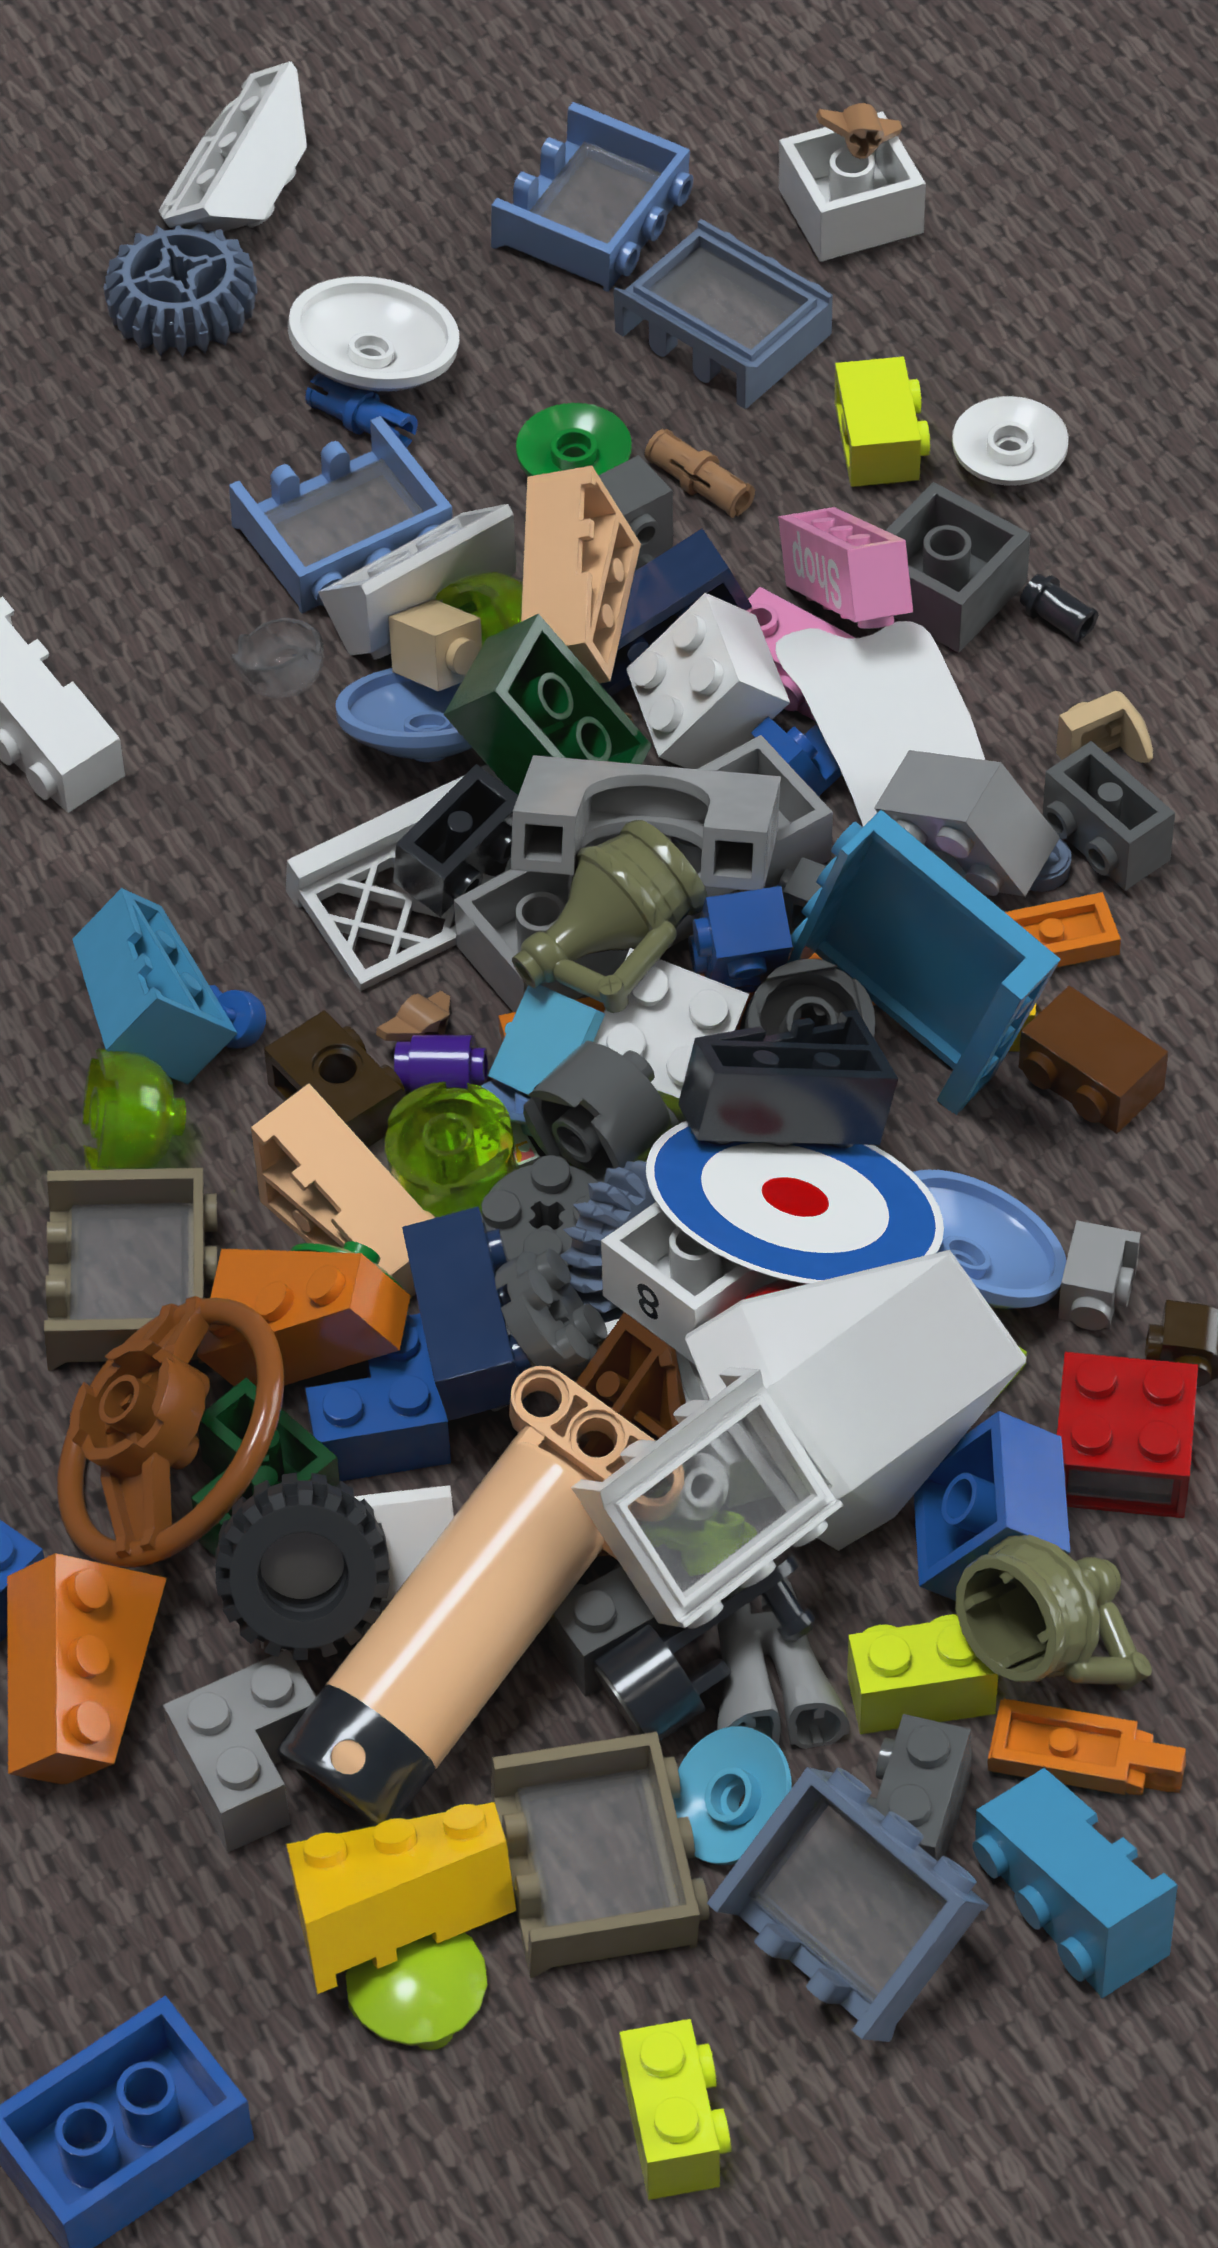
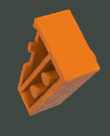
M221 1249L210 1298H225L243 1303L254 1309L266 1320L273 1330L280 1347L285 1386L399 1351L411 1295L362 1253ZM212 1324L200 1342L197 1357L234 1387L245 1378L257 1386L256 1361L248 1341L240 1332L231 1327Z
M54 1553L7 1576L8 1774L57 1784H68L115 1763L167 1578Z

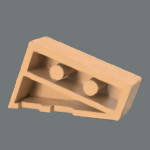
M592 465L528 476L521 622L539 614L598 683L610 682L641 543Z

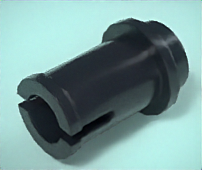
M1038 574L1034 576L1025 586L1020 597V603L1026 607V614L1035 619L1039 615L1066 633L1075 642H1080L1092 631L1099 616L1096 609L1087 606L1060 588V580L1053 575L1044 577Z

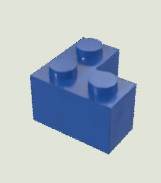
M420 1314L406 1316L399 1351L365 1361L368 1378L305 1388L310 1432L337 1456L340 1481L451 1463L447 1415L434 1382Z

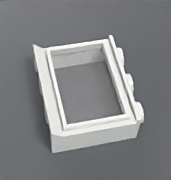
M729 1367L719 1375L726 1385L724 1390L709 1401L695 1399L680 1406L673 1414L679 1424L657 1441L639 1440L626 1447L620 1454L626 1464L603 1482L581 1479L571 1487L658 1623L682 1628L688 1627L689 1629L707 1623L723 1609L721 1602L723 1598L739 1586L742 1588L749 1587L767 1577L776 1567L773 1560L792 1545L793 1547H799L820 1536L828 1527L825 1519L843 1506L841 1500L835 1499L764 1387L761 1369Z

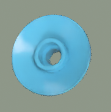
M743 1726L722 1728L701 1739L683 1759L678 1768L681 1795L680 1798L673 1799L677 1818L688 1817L690 1820L694 1838L695 1857L716 1865L736 1864L791 1790L789 1765L781 1748L764 1733ZM745 1794L744 1801L739 1808L740 1800L742 1796Z

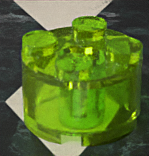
M446 1082L422 1086L405 1096L394 1107L388 1119V1129L384 1141L389 1172L423 1210L430 1212L435 1218L478 1206L482 1214L481 1205L483 1199L493 1186L507 1174L519 1169L509 1113L499 1098L481 1086L467 1083L468 1089L447 1088Z

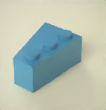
M121 888L72 939L106 1051L139 1064L153 1076L160 1077L164 1074L189 1084L237 1035L236 1029L162 906Z
M1043 1768L976 1809L973 1851L978 1862L988 1875L993 1878L1001 1875L1015 1892L1016 1904L1025 1920L1035 1929L1043 1927L1058 1945L1059 1957L1068 1972L1078 1981L1086 1979L1098 1995L1104 1998L1170 1955L1177 1884L1165 1873H1162L1153 1880L1132 1862V1860L1138 1857L1137 1848L1124 1837L1111 1844L1092 1826L1098 1822L1097 1813L1046 1768Z

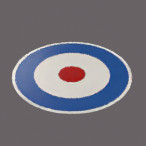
M685 1121L660 1136L648 1154L646 1163L648 1186L655 1201L668 1218L684 1233L712 1252L741 1266L769 1276L810 1284L938 1252L943 1240V1218L931 1192L911 1170L875 1145L854 1144L852 1147L838 1148L823 1143H793L790 1146H775L767 1142L733 1141L727 1145H717L705 1140H697L688 1122Z

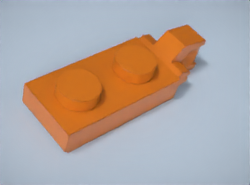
M1004 1698V1700H1000L988 1755V1771L1028 1778L1039 1770L1046 1768L1065 1785L1125 1795V1793L1129 1795H1142L1144 1788L1180 1793L1186 1766V1748L1153 1743L1154 1735L1137 1729L1138 1721Z

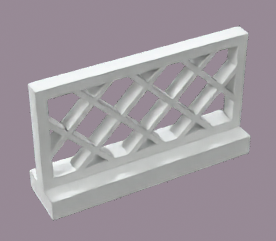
M488 765L481 767L503 783ZM464 776L287 860L286 893L297 908L302 906L305 908L360 992L457 945L456 925L452 927L455 921L454 904L440 917L445 919L441 933L430 938L405 933L411 911L436 917L439 916L409 893L405 894L376 887L374 884L379 872L394 867L396 843ZM511 858L508 860L505 872L511 869ZM483 874L481 885L495 877ZM367 879L366 884L360 883L361 881ZM336 893L361 898L354 920L329 914L321 900ZM369 900L403 908L397 931L363 922ZM342 933L350 934L348 942L346 941ZM358 937L391 944L389 957L365 969L354 953ZM400 947L407 948L399 953Z

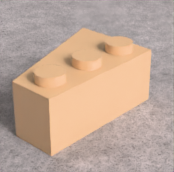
M309 1083L251 1127L260 1202L307 1243L327 1244L343 1248L345 1242L353 1241L373 1249L381 1258L378 1265L386 1270L411 1295V1298L416 1294L402 1227L435 1217L418 1205Z

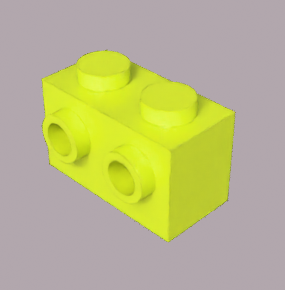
M904 356L835 363L834 404L850 486L920 480V457L930 455V435L927 421H917L916 414H921L922 408L920 385L918 379L909 380Z
M944 1615L932 1620L930 1623L903 1627L877 1625L866 1629L862 1633L849 1634L847 1677L860 1734L898 1729L903 1714L938 1722L995 1714L998 1674L994 1673L975 1655L962 1633L957 1615Z
M691 2019L619 2032L621 2073L648 2200L720 2187V2154L731 2152V2141L724 2109L711 2110L706 2088L717 2086L714 2061L709 2043L696 2045Z

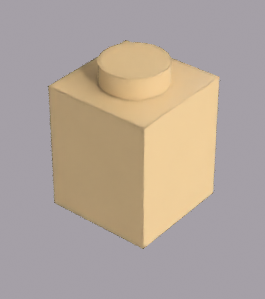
M435 599L388 617L392 672L436 691H441L461 683L482 648L481 618Z

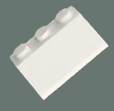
M509 504L463 512L320 590L318 594L347 652L350 655L371 653L373 659H379L390 654L388 617L433 599L452 607L468 600L470 606H473L500 593L502 589L498 582L516 572L514 514Z
M450 1485L354 1496L359 1501L365 1498L374 1509L375 1519L377 1523H381L386 1536L390 1564V1586L387 1599L382 1598L381 1612L454 1518ZM308 1532L293 1533L280 1538L267 1549L261 1560V1573L267 1584L278 1593L296 1599L312 1598L328 1591L339 1580L344 1568L343 1556L338 1547L327 1538ZM367 1622L362 1627L363 1635L372 1624ZM261 1642V1648H262V1649H264V1643H263V1642Z

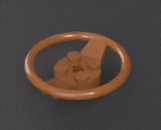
M193 1296L187 1298L186 1303L181 1305L171 1303L162 1306L158 1316L133 1333L122 1345L112 1349L104 1356L108 1360L90 1385L83 1382L79 1388L70 1413V1425L60 1455L57 1474V1497L61 1519L67 1534L73 1543L92 1560L120 1568H135L151 1565L180 1553L202 1538L223 1519L256 1475L266 1456L278 1424L284 1393V1368L280 1347L273 1330L260 1314L243 1303L225 1298L203 1299ZM212 1324L225 1325L240 1332L248 1341L254 1354L257 1369V1388L252 1416L241 1445L223 1476L195 1508L172 1525L170 1467L175 1470L183 1469L196 1456L199 1447L196 1433L205 1409V1398L210 1388L208 1376L190 1366L188 1362ZM87 1459L101 1467L100 1479L116 1540L102 1534L94 1526L87 1512L84 1499V1473Z

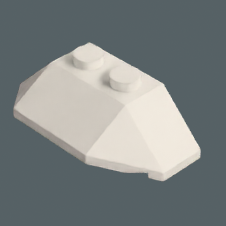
M291 61L251 73L242 84L243 90L240 95L224 108L202 137L158 210L170 228L180 225L183 229H193L201 223L205 230L215 231L222 229L224 232L245 225L249 227L258 226L272 215L275 209L274 202L283 187L295 176V166L307 148L298 74Z

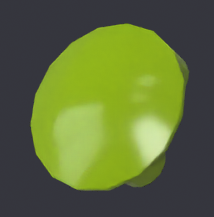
M465 1932L438 1944L432 1938V1934L399 1947L396 1949L398 1961L379 1969L375 1967L371 1959L347 1970L348 2002L353 2016L359 2019L362 2025L384 2040L409 2046L417 2045L426 2050H435L447 2045L452 2039L453 2034L461 2031L480 2010L488 1986L485 1959L473 1939Z

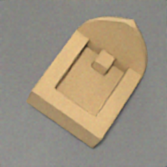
M1113 691L1090 702L1076 704L1067 712L1059 715L1056 753L1061 760L1090 741L1095 743L1105 753L1121 746L1125 753L1135 761L1146 763L1153 759L1152 743L1145 721L1122 692Z

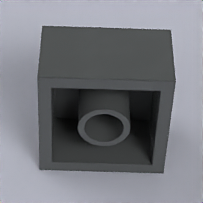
M935 482L885 530L906 540L913 605L912 613L894 615V618L900 621H911L923 626L932 635L933 639L958 653L1027 583L1031 533Z

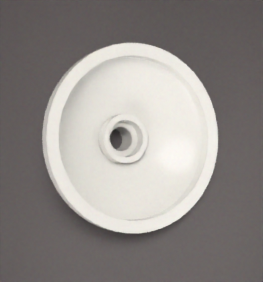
M342 277L316 284L304 291L295 300L288 320L290 341L297 353L311 367L338 383L364 390L398 391L425 384L440 376L452 365L457 355L459 344V330L455 319L439 301L410 285L377 277Z

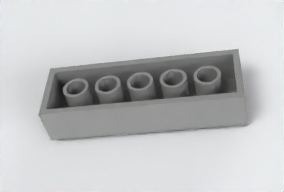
M762 735L698 768L701 770L781 776L778 834L764 888L778 886L783 872L787 868L795 870L802 857L820 864L831 860L833 812ZM620 833L597 838L589 842L585 847L597 846L619 836ZM665 835L683 853L700 877L702 849L684 839ZM510 869L454 899L457 947L513 1012L517 1011L528 984L516 971L512 963V957L521 951V945L528 937L538 931L546 932L558 920L569 899L573 875ZM705 887L708 897L729 894L738 890ZM702 911L692 916L687 915L676 928L677 936L669 948L694 935L693 919H699ZM629 951L594 953L585 955L574 962L604 976H608L616 972L625 961ZM557 980L552 983L543 982L540 984L574 1000L584 995L559 983Z

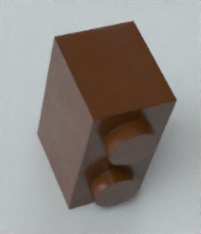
M1070 985L1021 1030L1018 1067L1023 1070L1027 1079L1041 1089H1051L1072 1103L1076 1112L1085 1120L1092 1123L1100 1122L1116 1134L1165 1088L1168 1051Z

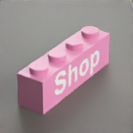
M835 507L778 516L787 587L806 596V600L820 603L823 605V609L837 612L842 619L858 622V627L864 629L890 626L895 623L894 615L913 612L906 540Z

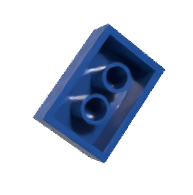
M166 1995L0 2104V2166L61 2248L96 2247L254 2140L248 2100Z

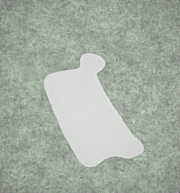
M898 621L884 627L873 635L862 638H844L818 628H808L789 633L776 642L777 658L782 668L801 689L818 727L840 767L863 827L877 814L874 807L909 750L985 760L968 709L932 635L923 626L911 621ZM930 850L966 880V872L952 855L943 851Z

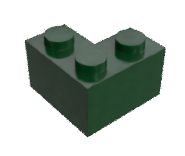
M247 1378L203 1412L198 1428L202 1459L219 1476L191 1497L193 1508L206 1497L223 1476L247 1431L257 1388ZM281 1408L278 1424L266 1456L251 1483L242 1494L246 1500L254 1495V1486L268 1480L270 1486L282 1483L283 1474L296 1472L297 1480L306 1481L311 1480V1473L326 1475L327 1484L337 1487L340 1482L337 1456ZM232 1508L220 1522L198 1540L215 1557L216 1548H218L219 1532L224 1520L229 1521L232 1517Z

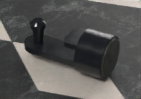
M792 1554L785 1555L774 1561L776 1564L775 1569L760 1582L745 1588L739 1586L721 1600L723 1609L707 1623L693 1629L676 1626L661 1637L648 1624L593 1661L596 1667L594 1670L600 1682L636 1735L657 1732L659 1742H661L706 1711L699 1695L725 1678L731 1672L724 1660L717 1658L687 1677L673 1656V1653L758 1596H762L778 1620L780 1626L777 1630L784 1640L796 1641L814 1628L815 1617L809 1608L803 1610L784 1581L787 1576L799 1567Z

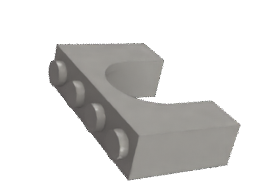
M533 755L513 809L511 870L574 875L577 865L576 855L580 848L585 847V845L597 838L620 833L628 822L644 820L656 827L664 835L684 839L702 849L700 879L705 887L739 890L763 889L778 834L781 776Z

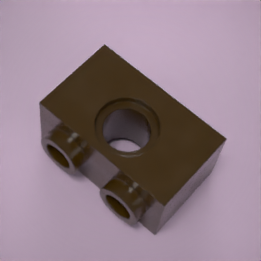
M323 1010L264 1047L268 1085L284 1102L310 1083L367 1148L404 1125L402 1098L405 1096V1088L399 1076L390 1066L386 1064L380 1066L367 1053L365 1045L357 1032L350 1026L342 1028L326 1010Z

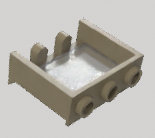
M203 1168L47 1171L50 1222H47L49 1275H46V1304L48 1320H44V1335L48 1371H52L66 1362L107 1361L108 1359L104 1356L112 1349L122 1345L133 1333L158 1316L162 1306L171 1303L181 1305L186 1303L187 1298L193 1296L205 1299V1285H213L218 1266L217 1246H205V1232L218 1231L217 1193H204ZM198 1346L190 1360H198L199 1363H205L197 1357Z
M657 1732L492 1757L491 1797L492 1802L495 1803L507 1843L516 1916L530 1979L552 1967L689 1945L690 1949L697 1948L699 1921L709 1920L708 1896L703 1878L691 1879L687 1859H694L695 1857L692 1827L688 1817L677 1818L673 1799L680 1798L681 1795L678 1768L674 1756L663 1758Z

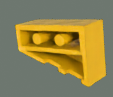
M494 1802L477 1806L472 1804L458 1805L442 1813L408 1820L402 1818L389 1819L373 1827L339 1834L330 1832L320 1833L304 1841L286 1844L299 1919L317 1994L338 1986L336 1980L337 1973L372 1959L377 1969L398 1961L397 1948L432 1934V1938L438 1944L516 1911L507 1843Z

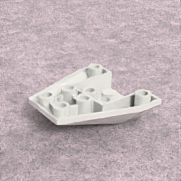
M950 1250L744 1299L689 1332L685 1338L710 1400L726 1388L719 1375L729 1367L761 1369L763 1384L835 1499H840L843 1504L841 1508L825 1519L828 1527L817 1537L838 1551L894 1518L1026 1363V1356ZM743 1417L731 1426L727 1432L786 1512L797 1504L799 1500L747 1418Z

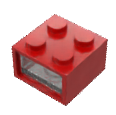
M1074 1352L1064 1353L1057 1435L1062 1437L1067 1507L1185 1518L1191 1469L1198 1364Z

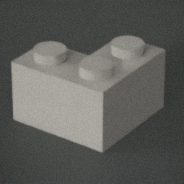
M909 750L874 807L877 813L880 810L884 811L928 849L943 851L952 855L966 872V880L978 891L991 896L997 895L998 892L1026 896L1060 838L1001 762Z
M290 1650L282 1651L278 1657L273 1655L163 1704L169 1744L227 1853L290 1825L285 1784L274 1764L281 1762L277 1748L316 1698L297 1662L293 1660Z

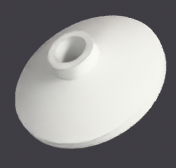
M1014 396L995 397L973 405L957 420L952 437L953 450L959 463L974 476L1000 485H1024L1049 476L1063 463L1067 455L1069 442L1064 422L1052 409L1037 401Z

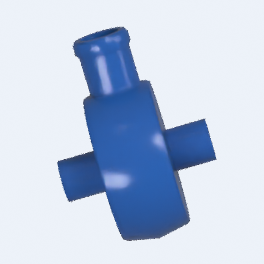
M209 985L237 1031V1035L226 1047L246 1048L254 1044L262 1035L266 1025V1011L263 1003L248 991L229 990L222 993L216 985Z

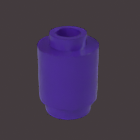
M413 1035L411 1042L396 1043L394 1071L402 1081L405 1092H411L413 1098H474L476 1086H482L488 1081V1052L486 1048H477L474 1035Z

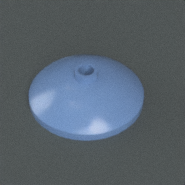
M392 668L369 674L351 683L339 694L336 700V717L340 727L358 742L387 754L415 759L421 762H434L472 748L443 715L461 683L441 691H436L392 672Z
M944 1170L913 1171L931 1192L941 1211L944 1233L938 1252L950 1250L991 1308L1022 1309L1033 1307L1049 1301L1057 1294L1061 1287L1067 1261L1066 1256L1055 1234L1032 1210L999 1188L967 1175Z

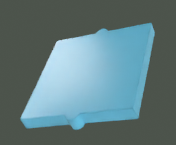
M528 985L512 1022L507 1023L505 1026L506 1036L488 1076L527 1095L530 1094L534 1087L577 1047L586 1041H594L605 1013L542 985L536 988Z

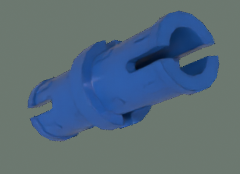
M318 373L310 381L323 388L328 395L325 396L307 387L305 395L307 405L342 420L343 426L356 434H362L364 431L371 434L370 420L381 416L405 447L412 442L411 439L399 434L400 432L394 428L399 427L415 435L418 426L416 417L380 402V398L375 392L364 389L356 390L329 379L321 373Z

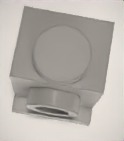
M1076 1220L1061 1282L1058 1319L1072 1321L1077 1326L1087 1330L1110 1328L1115 1305L1127 1307L1132 1282L1137 1271L1140 1232Z

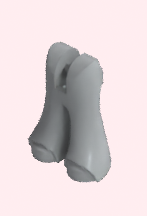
M786 1577V1578L784 1579V1581L786 1582V1584L788 1585V1587L790 1588V1590L792 1591L793 1595H794L795 1598H796V1595H795V1592H794V1590H793V1588H792V1586H791V1583L789 1582L788 1578ZM762 1596L761 1608L764 1612L751 1614L749 1602L716 1624L722 1660H724L731 1671L723 1678L717 1730L731 1726L749 1727L764 1733L775 1741L777 1745L779 1744L781 1722L763 1656L769 1655L775 1664L781 1685L790 1745L795 1744L803 1749L830 1745L837 1742L843 1735L849 1734L850 1725L844 1706L822 1671L813 1653L807 1634L796 1641L784 1640L777 1630L780 1624Z

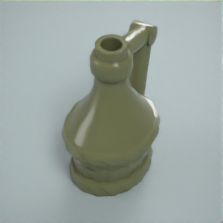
M633 820L626 823L619 836L597 846L580 848L576 855L577 865L572 877L569 899L558 920L546 932L538 931L528 937L522 943L521 951L512 957V963L516 971L530 987L536 988L543 982L552 983L557 980L559 983L603 1003L608 1012L618 1013L623 1011L629 1004L628 995L674 942L677 936L676 928L687 915L692 916L702 911L705 898L708 895L699 875L669 838L644 820ZM634 949L613 975L604 976L574 962L589 954Z
M1033 1535L1009 1536L1003 1539L1001 1543L996 1544L990 1549L988 1555H981L976 1561L971 1562L965 1568L956 1587V1613L962 1633L973 1652L994 1673L1015 1682H1039L1045 1677H1066L1067 1680L1073 1683L1115 1684L1124 1691L1129 1690L1152 1673L1148 1659L1140 1652H1137L1117 1606L1112 1603L1120 1589L1121 1577L1116 1566L1110 1561L1097 1557H1085L1074 1561L1059 1546ZM1099 1634L1110 1657L1092 1656L1099 1641Z

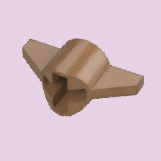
M866 103L852 105L843 112L819 109L816 114L818 123L844 137L848 150L858 159L869 157L881 143L899 135L902 130L900 121L878 118L876 109Z
M439 991L429 998L418 993L412 995L403 1003L396 1017L377 1027L376 1035L385 1041H411L413 1035H445L449 1019L450 996L443 991Z

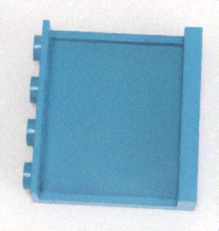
M880 810L864 827L857 822H853L834 843L831 852L835 857L824 868L816 881L821 888L811 897L802 910V914L807 918L791 935L794 949L787 963L809 959L816 953L821 959L836 965V968L842 970L853 979L855 978L866 989L871 1001L953 1069L937 1101L957 1115L996 1074L1061 959L884 811Z

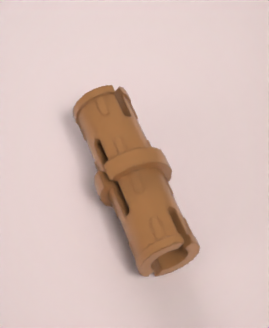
M668 429L659 430L649 440L645 449L646 460L656 464L678 479L680 487L688 494L693 496L699 493L724 510L732 518L735 515L738 517L750 507L755 496V488L721 467L719 459L711 452L706 450L697 451L676 437Z

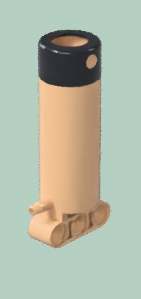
M535 1366L526 1369L516 1378L511 1388L509 1417L513 1428L518 1434L385 1606L375 1623L369 1627L277 1748L278 1756L283 1764L299 1780L335 1809L365 1828L377 1826L389 1819L400 1818L600 1551L603 1549L617 1560L571 1487L581 1479L603 1482L626 1464L620 1456L626 1447L639 1440H655L563 1373L549 1366ZM545 1391L556 1398L559 1408L547 1417H536L524 1409L522 1401L529 1393ZM600 1431L611 1438L615 1448L606 1456L600 1458L590 1457L582 1452L577 1444V1440L584 1433ZM681 1465L665 1477L670 1486V1490L666 1494L657 1498H647L641 1495L627 1506L634 1518L645 1522H656L666 1518L675 1510L683 1487L684 1472Z

